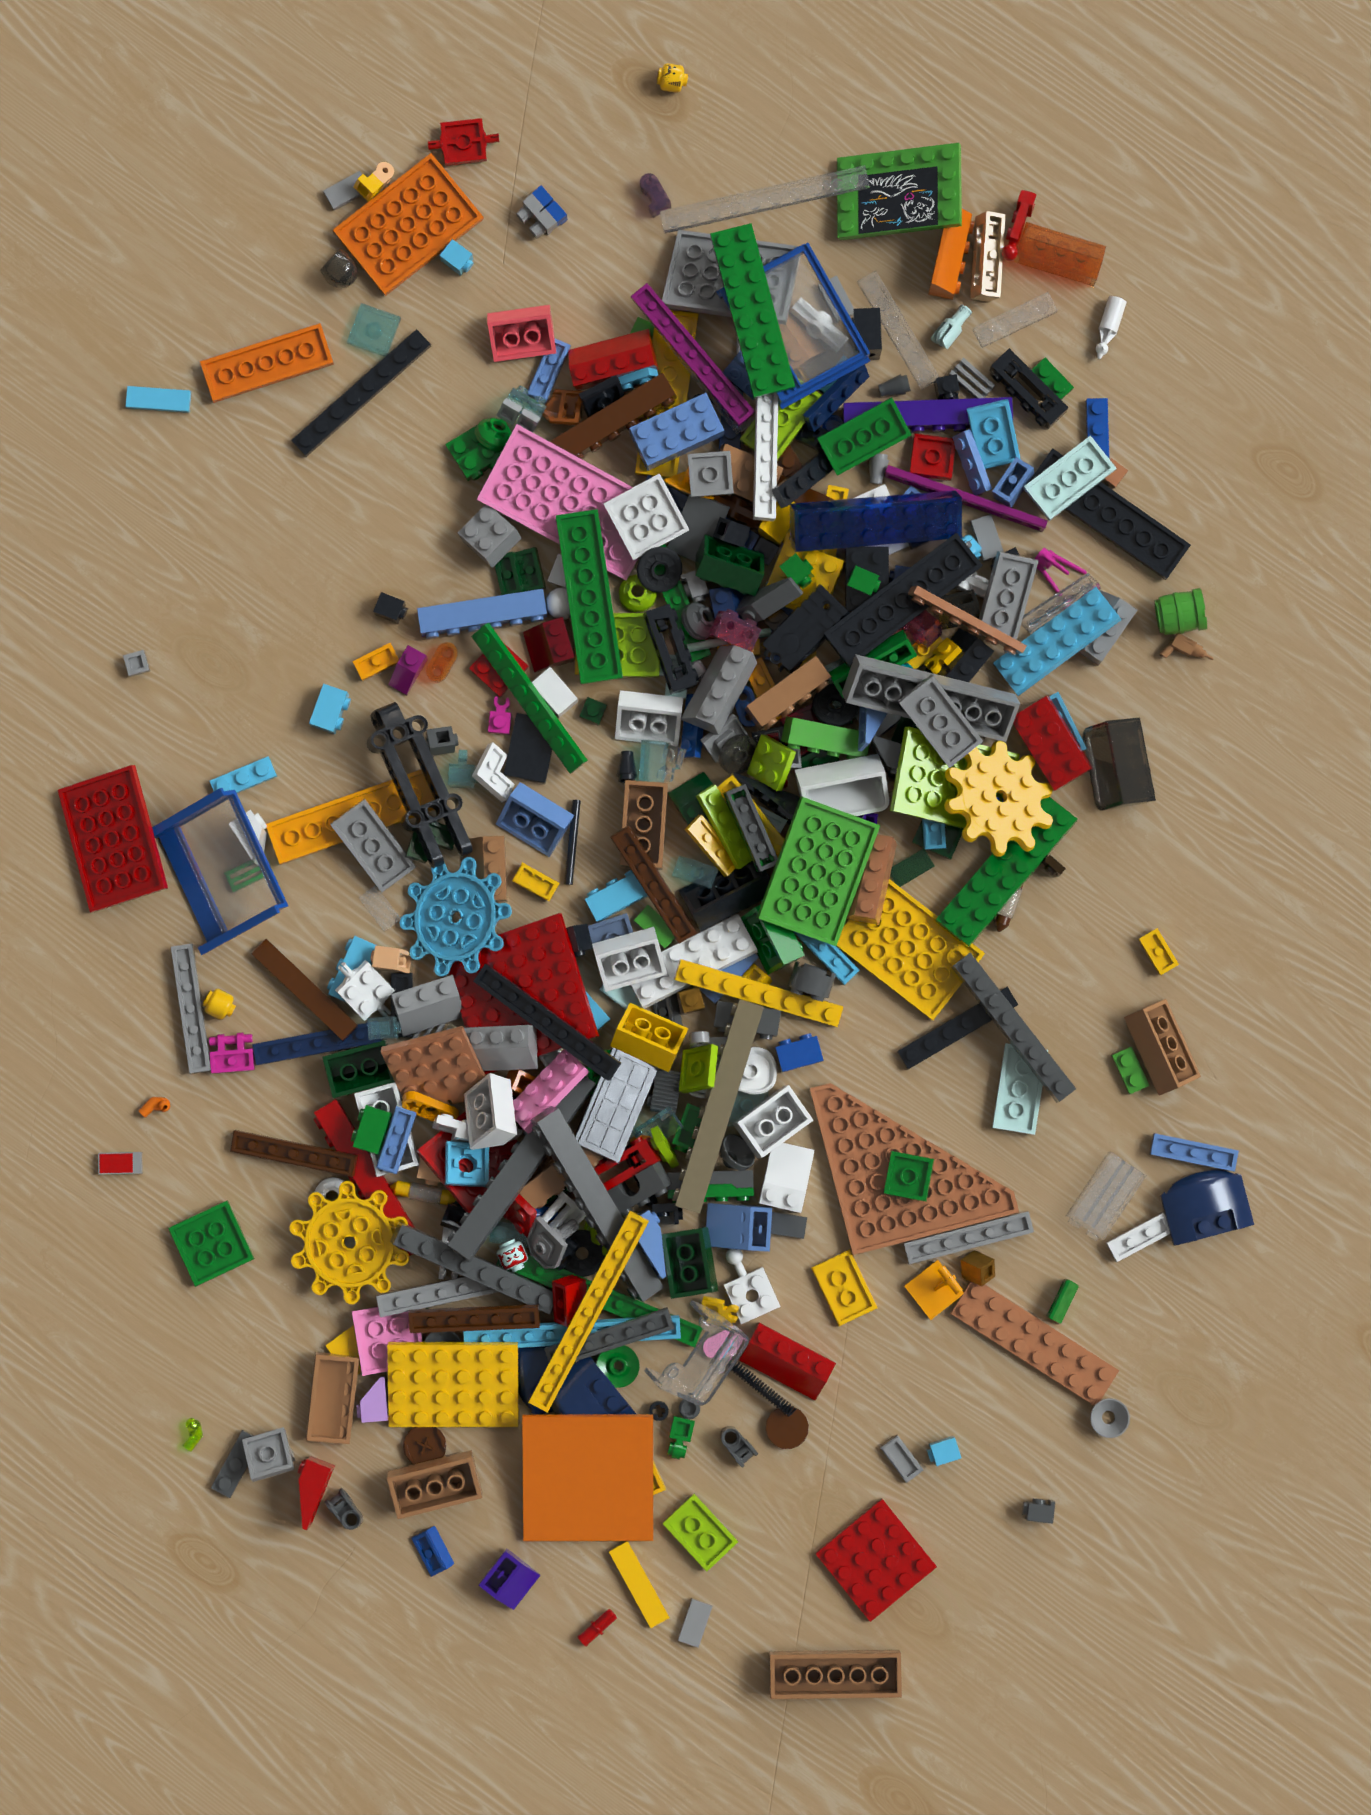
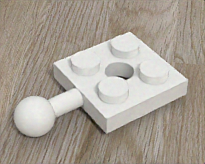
M729 1249L726 1253V1260L734 1265L739 1277L723 1285L731 1303L739 1306L736 1314L740 1323L743 1324L779 1308L780 1304L764 1268L761 1267L746 1273L741 1262L743 1259L742 1251L740 1249ZM751 1289L758 1292V1298L752 1302L746 1299V1293Z

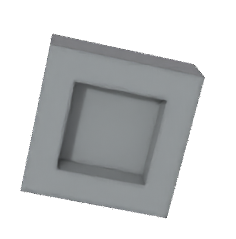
M144 650L123 655L129 677L150 671Z

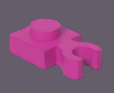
M495 696L494 706L496 711H490L488 733L510 735L512 714L506 712V709L510 706V700L506 697V703L499 705L498 697Z

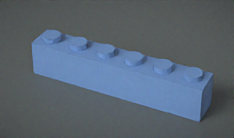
M543 589L417 608L422 637L426 636V639L438 638L439 634L447 633L448 636L458 635L462 630L477 632L487 623L493 629L502 627L501 624L510 623V626H517L523 624L522 621L531 620L532 623L544 621L543 618L547 617Z

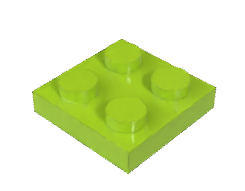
M761 734L747 774L776 791H782L796 752L768 735Z
M709 1044L683 1050L679 1092L690 1093L714 1088L718 1046Z

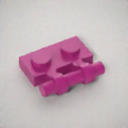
M242 1032L231 1036L218 1034L217 1037H209L210 1046L218 1045V1051L210 1052L211 1073L255 1070L253 1049H245V1043L253 1042V1035ZM237 1044V1050L226 1051L225 1045Z

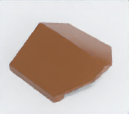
M555 389L552 393L553 395L544 405L542 416L550 424H579L583 408L579 393L583 391Z

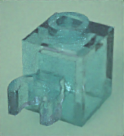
M459 750L458 764L449 763V787L475 789V783H479L472 777L476 769L475 765H467L468 750Z
M397 1017L367 1018L369 1040L398 1039V1034L401 1033L400 1022L397 1021Z

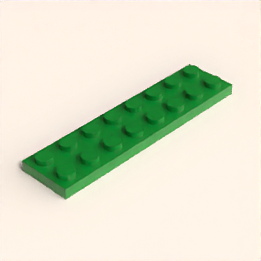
M752 223L710 233L753 398L794 389V379Z
M598 509L556 515L581 684L621 679L623 674Z
M1051 797L1042 799L1040 805L1043 811L1051 815L1053 823L1048 829H1042L1037 826L1031 828V833L1035 840L1034 849L1026 852L1021 849L1017 842L1008 841L1006 853L1001 857H997L992 853L936 918V922L968 948L1077 822L1078 818Z

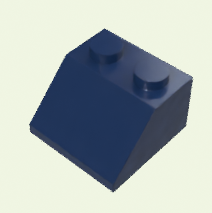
M724 587L709 590L717 634L758 627V622L747 625L736 611L745 594L740 593L738 590Z

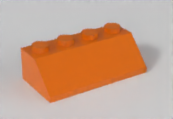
M963 208L962 226L943 228L928 295L953 300L954 294H959L961 282L957 280L959 274H963L966 263L962 261L963 254H968L970 242L966 240L968 234H972L975 223L971 221L972 214Z

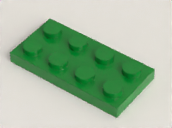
M891 397L821 435L817 439L838 476L908 438L912 434Z

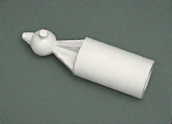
M1108 297L1099 326L1101 343L1096 346L1097 359H1101L1108 352L1107 344L1117 334L1127 303L1122 298Z

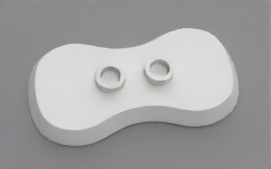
M759 1047L751 1048L738 1091L749 1094H762L774 1086L777 1068L775 1059L768 1050ZM717 1056L716 1065L720 1063L721 1057ZM707 1089L690 1092V1094L698 1098H705Z

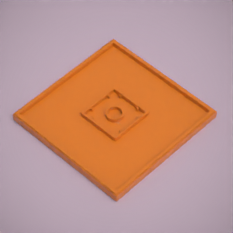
M653 1414L522 1416L523 1541H653Z

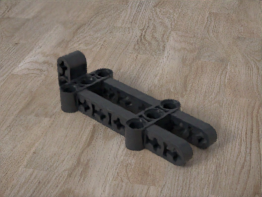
M396 702L374 710L370 717L376 732L368 738L367 748L372 753H380L407 812L401 820L403 828L410 832L415 831L432 868L444 864L442 853L429 826L439 820L444 819L458 853L461 856L471 853L473 851L471 842L457 813L462 807V798L455 793L449 794L423 736V733L428 728L426 718L421 715H415L404 719ZM412 722H417L420 725L421 730H414L412 727ZM393 730L400 731L402 738L397 739L394 737ZM374 738H380L383 745L381 747L375 745ZM408 741L435 799L421 806L395 749V746ZM447 800H452L455 803V809H450L447 806ZM428 808H433L436 811V817H431L428 814ZM410 815L417 819V825H412L409 822L408 818Z

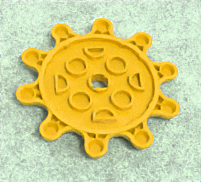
M995 741L991 746L989 756L981 754L977 747L964 756L967 762L965 770L955 767L946 769L945 778L956 786L957 796L946 800L944 808L950 814H961L965 817L966 827L962 831V837L965 841L971 843L979 836H985L990 841L991 852L995 856L1001 857L1006 853L1008 841L1017 842L1021 849L1026 852L1033 850L1035 840L1032 836L1031 828L1037 826L1042 829H1048L1051 827L1053 819L1051 815L1043 811L1040 801L1049 798L1052 795L1053 788L1049 783H1038L1032 777L1031 770L1035 766L1033 756L1024 755L1020 760L1014 761L1008 755L1006 743L1004 741ZM996 793H1003V802L997 800Z
M344 1181L339 1186V1196L336 1200L329 1201L319 1192L311 1193L308 1197V1203L313 1209L312 1218L308 1221L297 1219L291 1222L290 1232L295 1236L301 1237L305 1244L301 1252L292 1256L291 1264L297 1269L304 1267L314 1269L316 1278L312 1284V1291L315 1294L323 1295L329 1287L335 1285L343 1290L346 1303L355 1304L360 1299V1289L364 1285H372L379 1293H386L390 1290L391 1282L386 1276L387 1267L392 1264L403 1266L409 1261L407 1251L393 1245L391 1238L399 1221L408 1225V1221L401 1216L388 1218L384 1215L383 1207L387 1202V1195L384 1191L377 1190L369 1199L361 1200L355 1193V1185L351 1181ZM346 1237H354L356 1241L355 1247L348 1248L344 1244Z

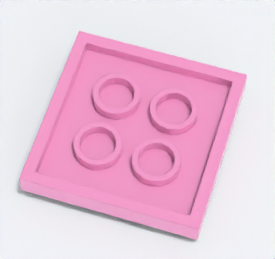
M378 1307L352 1311L362 1376L388 1371V1342H423L421 1333H410L408 1312L380 1317Z

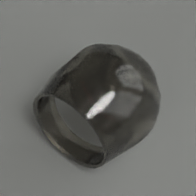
M341 248L320 270L328 284L340 289L351 286L358 277V269L355 262Z

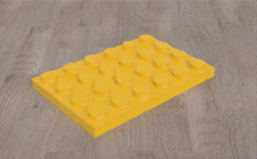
M890 879L879 925L848 920L842 929L837 943L839 949L932 1021L963 983L951 967L969 953L974 956L977 962L985 954L974 944L969 948L936 922L937 915Z
M388 1342L389 1427L519 1426L518 1342Z

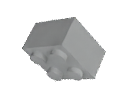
M486 504L458 532L462 541L492 568L521 539L516 528L496 510Z

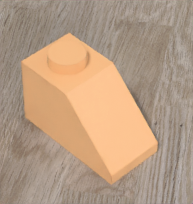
M375 945V950L371 953L372 967L400 973H410L412 960L410 952L400 948Z

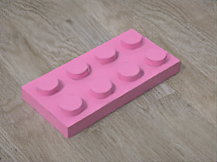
M563 1049L525 1090L513 1100L516 1122L529 1134L533 1127L530 1120L550 1106L556 1107L589 1071L576 1057Z

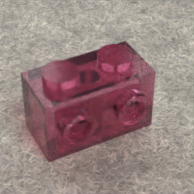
M727 609L726 612L719 611L708 634L728 644L736 645L752 652L762 629L756 627L757 623L751 619L745 618V620L738 618L739 614L730 609Z
M927 610L901 629L904 632L908 631L916 643L919 645L923 644L926 648L942 635L941 622Z

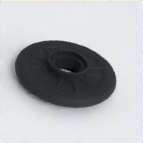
M667 547L649 549L641 556L637 565V576L642 586L656 593L666 592L674 588L679 582L683 571L681 559L676 552ZM658 564L665 566V572L662 575H656L654 572V568Z
M829 684L822 691L816 693L812 702V709L817 719L824 724L833 726L849 723L856 716L859 709L857 705L846 703L834 684ZM832 701H839L842 706L838 709H833L830 707V703Z
M577 1230L568 1238L577 1243L579 1248H586L588 1256L582 1260L577 1258L575 1252L571 1261L564 1269L581 1277H587L595 1274L605 1258L602 1253L603 1246L592 1242L590 1231Z

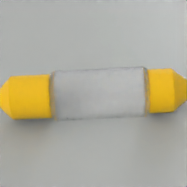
M399 1180L390 1185L394 1195L407 1197L412 1200L437 1205H448L456 1201L448 1190L440 1187Z

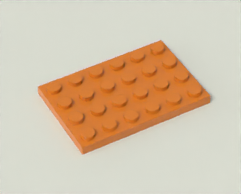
M430 153L335 227L333 232L386 296L443 252L452 239L457 241L480 223L484 217L433 154Z

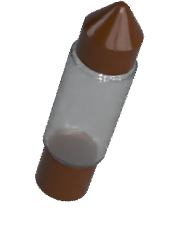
M1023 885L997 914L994 923L998 932L1009 926L1023 891Z

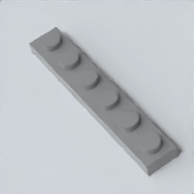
M193 944L171 947L189 1074L211 1071Z
M1029 1211L903 1244L908 1263L913 1264L1033 1233L1034 1230Z
M464 1276L376 1295L379 1316L385 1317L499 1291Z

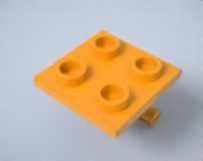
M936 1260L904 1285L930 1320L964 1293L962 1291L963 1288L955 1280L956 1276L954 1274L951 1275L945 1265H942L939 1260Z

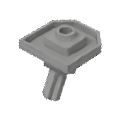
M732 714L727 719L719 735L709 731L700 741L715 762H729L745 749L749 735L738 718Z
M541 1216L535 1218L527 1237L530 1254L544 1269H554L560 1265L568 1246L565 1240L580 1228L578 1222L575 1219H570L557 1229L556 1227L551 1228Z

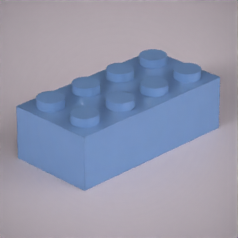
M704 393L630 427L629 434L647 471L723 437L724 429L707 393Z

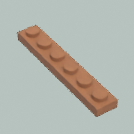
M912 586L908 592V595L913 597L912 600L920 605L927 604L931 607L930 610L941 616L942 614L947 615L952 623L967 626V631L972 634L979 635L980 633L986 637L985 640L993 645L1000 644L1004 647L1003 650L1011 655L1023 653L1027 646L919 586Z

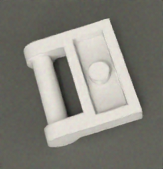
M562 1191L558 1194L559 1197L541 1216L548 1223L562 1205L567 1203L549 1224L551 1228L556 1227L559 1229L570 1219H575L579 1224L586 1217V1214Z

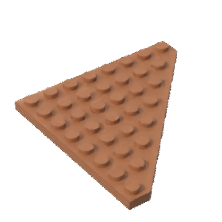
M829 1083L810 1088L852 1255L1019 1213L1015 1194L1011 1189L920 1137L835 1085ZM891 1151L935 1159L927 1202L884 1194Z

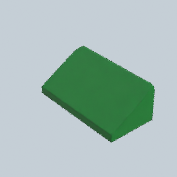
M1068 1279L1063 1280L1046 1315L1047 1318L1059 1324L1062 1323L1079 1288L1076 1283Z

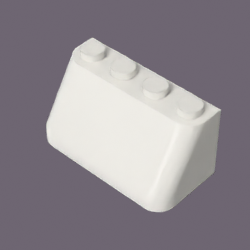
M878 754L795 770L799 794L810 800L854 816L880 812L889 805L886 774Z

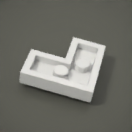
M492 742L487 745L472 777L498 800L504 802L507 801L515 784L500 772L508 755Z

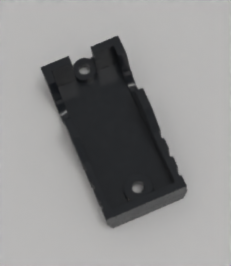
M821 584L761 644L766 650L763 656L765 658L768 656L773 664L778 665L780 672L785 669L789 674H792L799 669L802 662L825 642L826 639L823 633L850 614ZM825 604L830 605L828 610L824 609ZM775 655L780 657L778 661L774 660Z

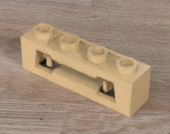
M986 211L975 216L970 299L991 302L1000 298L1003 262L1001 252L1004 246L1005 214ZM995 280V287H992V282Z

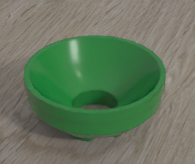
M496 418L481 420L475 429L476 438L483 446L499 452L503 451L512 434L507 423L502 419ZM494 425L501 428L502 430L496 429Z

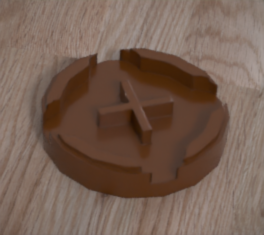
M776 1408L770 1413L766 1421V1432L769 1440L781 1449L798 1447L805 1441L808 1435L809 1424L807 1418L799 1409L787 1417V1414L784 1415L782 1410Z
M414 1427L406 1435L403 1444L404 1453L413 1464L442 1458L447 1447L446 1438L437 1427Z

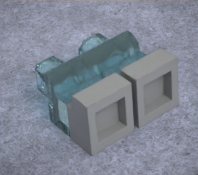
M520 385L517 389L513 388L509 396L503 401L497 417L514 425L520 415L516 424L534 432L547 407L545 406L546 399L540 396L532 399L527 396L528 390Z

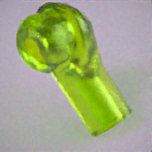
M189 1418L185 1424L188 1428L189 1438L183 1446L192 1452L201 1440L203 1432L200 1422L194 1418Z

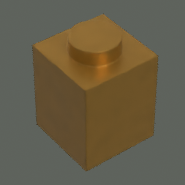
M699 987L678 992L684 1014L705 1009Z

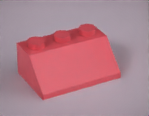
M550 305L487 313V325L494 362L556 354Z

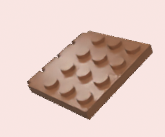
M463 1026L381 1047V1054L401 1096L408 1091H415L450 1105V1100L453 1104L465 1102L464 1093L485 1077V1073Z

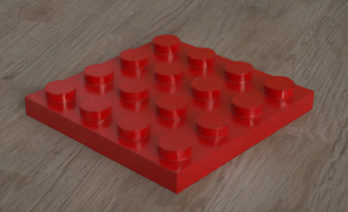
M466 1111L455 1120H467ZM440 1131L416 1152L466 1212L471 1213L475 1207L472 1205L479 1194L483 1196L487 1188L445 1185L446 1141H451L452 1133ZM517 1140L507 1142L504 1145L489 1147V1180L492 1176L496 1178L499 1174L498 1168L503 1160H509L513 1154L510 1151ZM463 1158L458 1162L460 1171L469 1173L473 1170L471 1160Z
M880 1499L815 1553L870 1622L937 1568L935 1563L883 1499Z

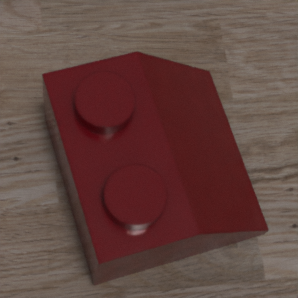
M563 617L543 622L523 632L534 673L547 670L549 667L554 668L575 661Z

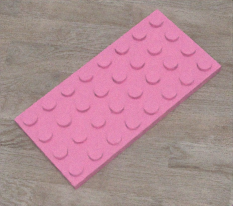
M516 424L477 500L560 544L556 515L598 509L607 570L627 580L638 558L632 559L603 504L633 487Z

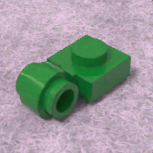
M673 1417L669 1438L676 1439L674 1443L670 1442L667 1453L671 1458L678 1460L685 1458L687 1446L683 1445V1441L691 1442L695 1424L694 1420Z

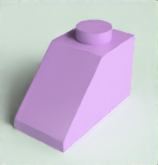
M381 1376L360 1400V1405H357V1417L361 1418L362 1423L389 1420L386 1376Z

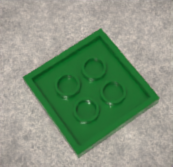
M228 1200L168 1228L195 1287L255 1259Z

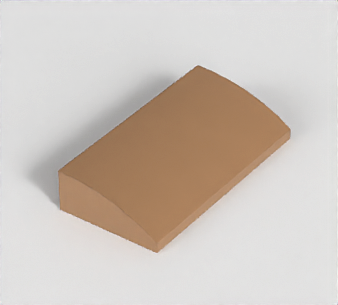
M315 1352L306 1441L350 1444L359 1365L358 1357Z

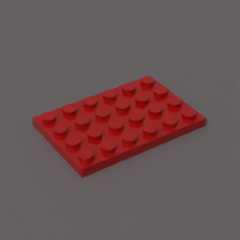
M135 765L58 789L90 912H97L168 889Z

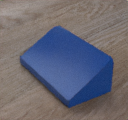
M435 1526L411 1538L431 1577L454 1565V1561Z

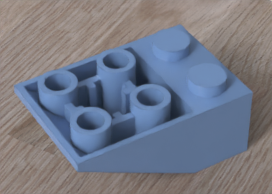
M707 1204L706 1227L709 1229L711 1247L770 1252L771 1206Z

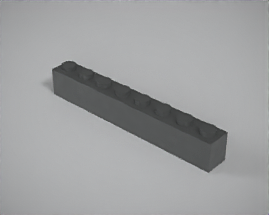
M969 953L951 968L1056 1103L1062 1101L1076 1090L1072 1082L974 956Z
M399 1221L391 1238L393 1245L528 1305L539 1304V1310L550 1314L553 1308L552 1289L512 1271L505 1270L501 1266L476 1255L469 1263L449 1249L447 1242Z

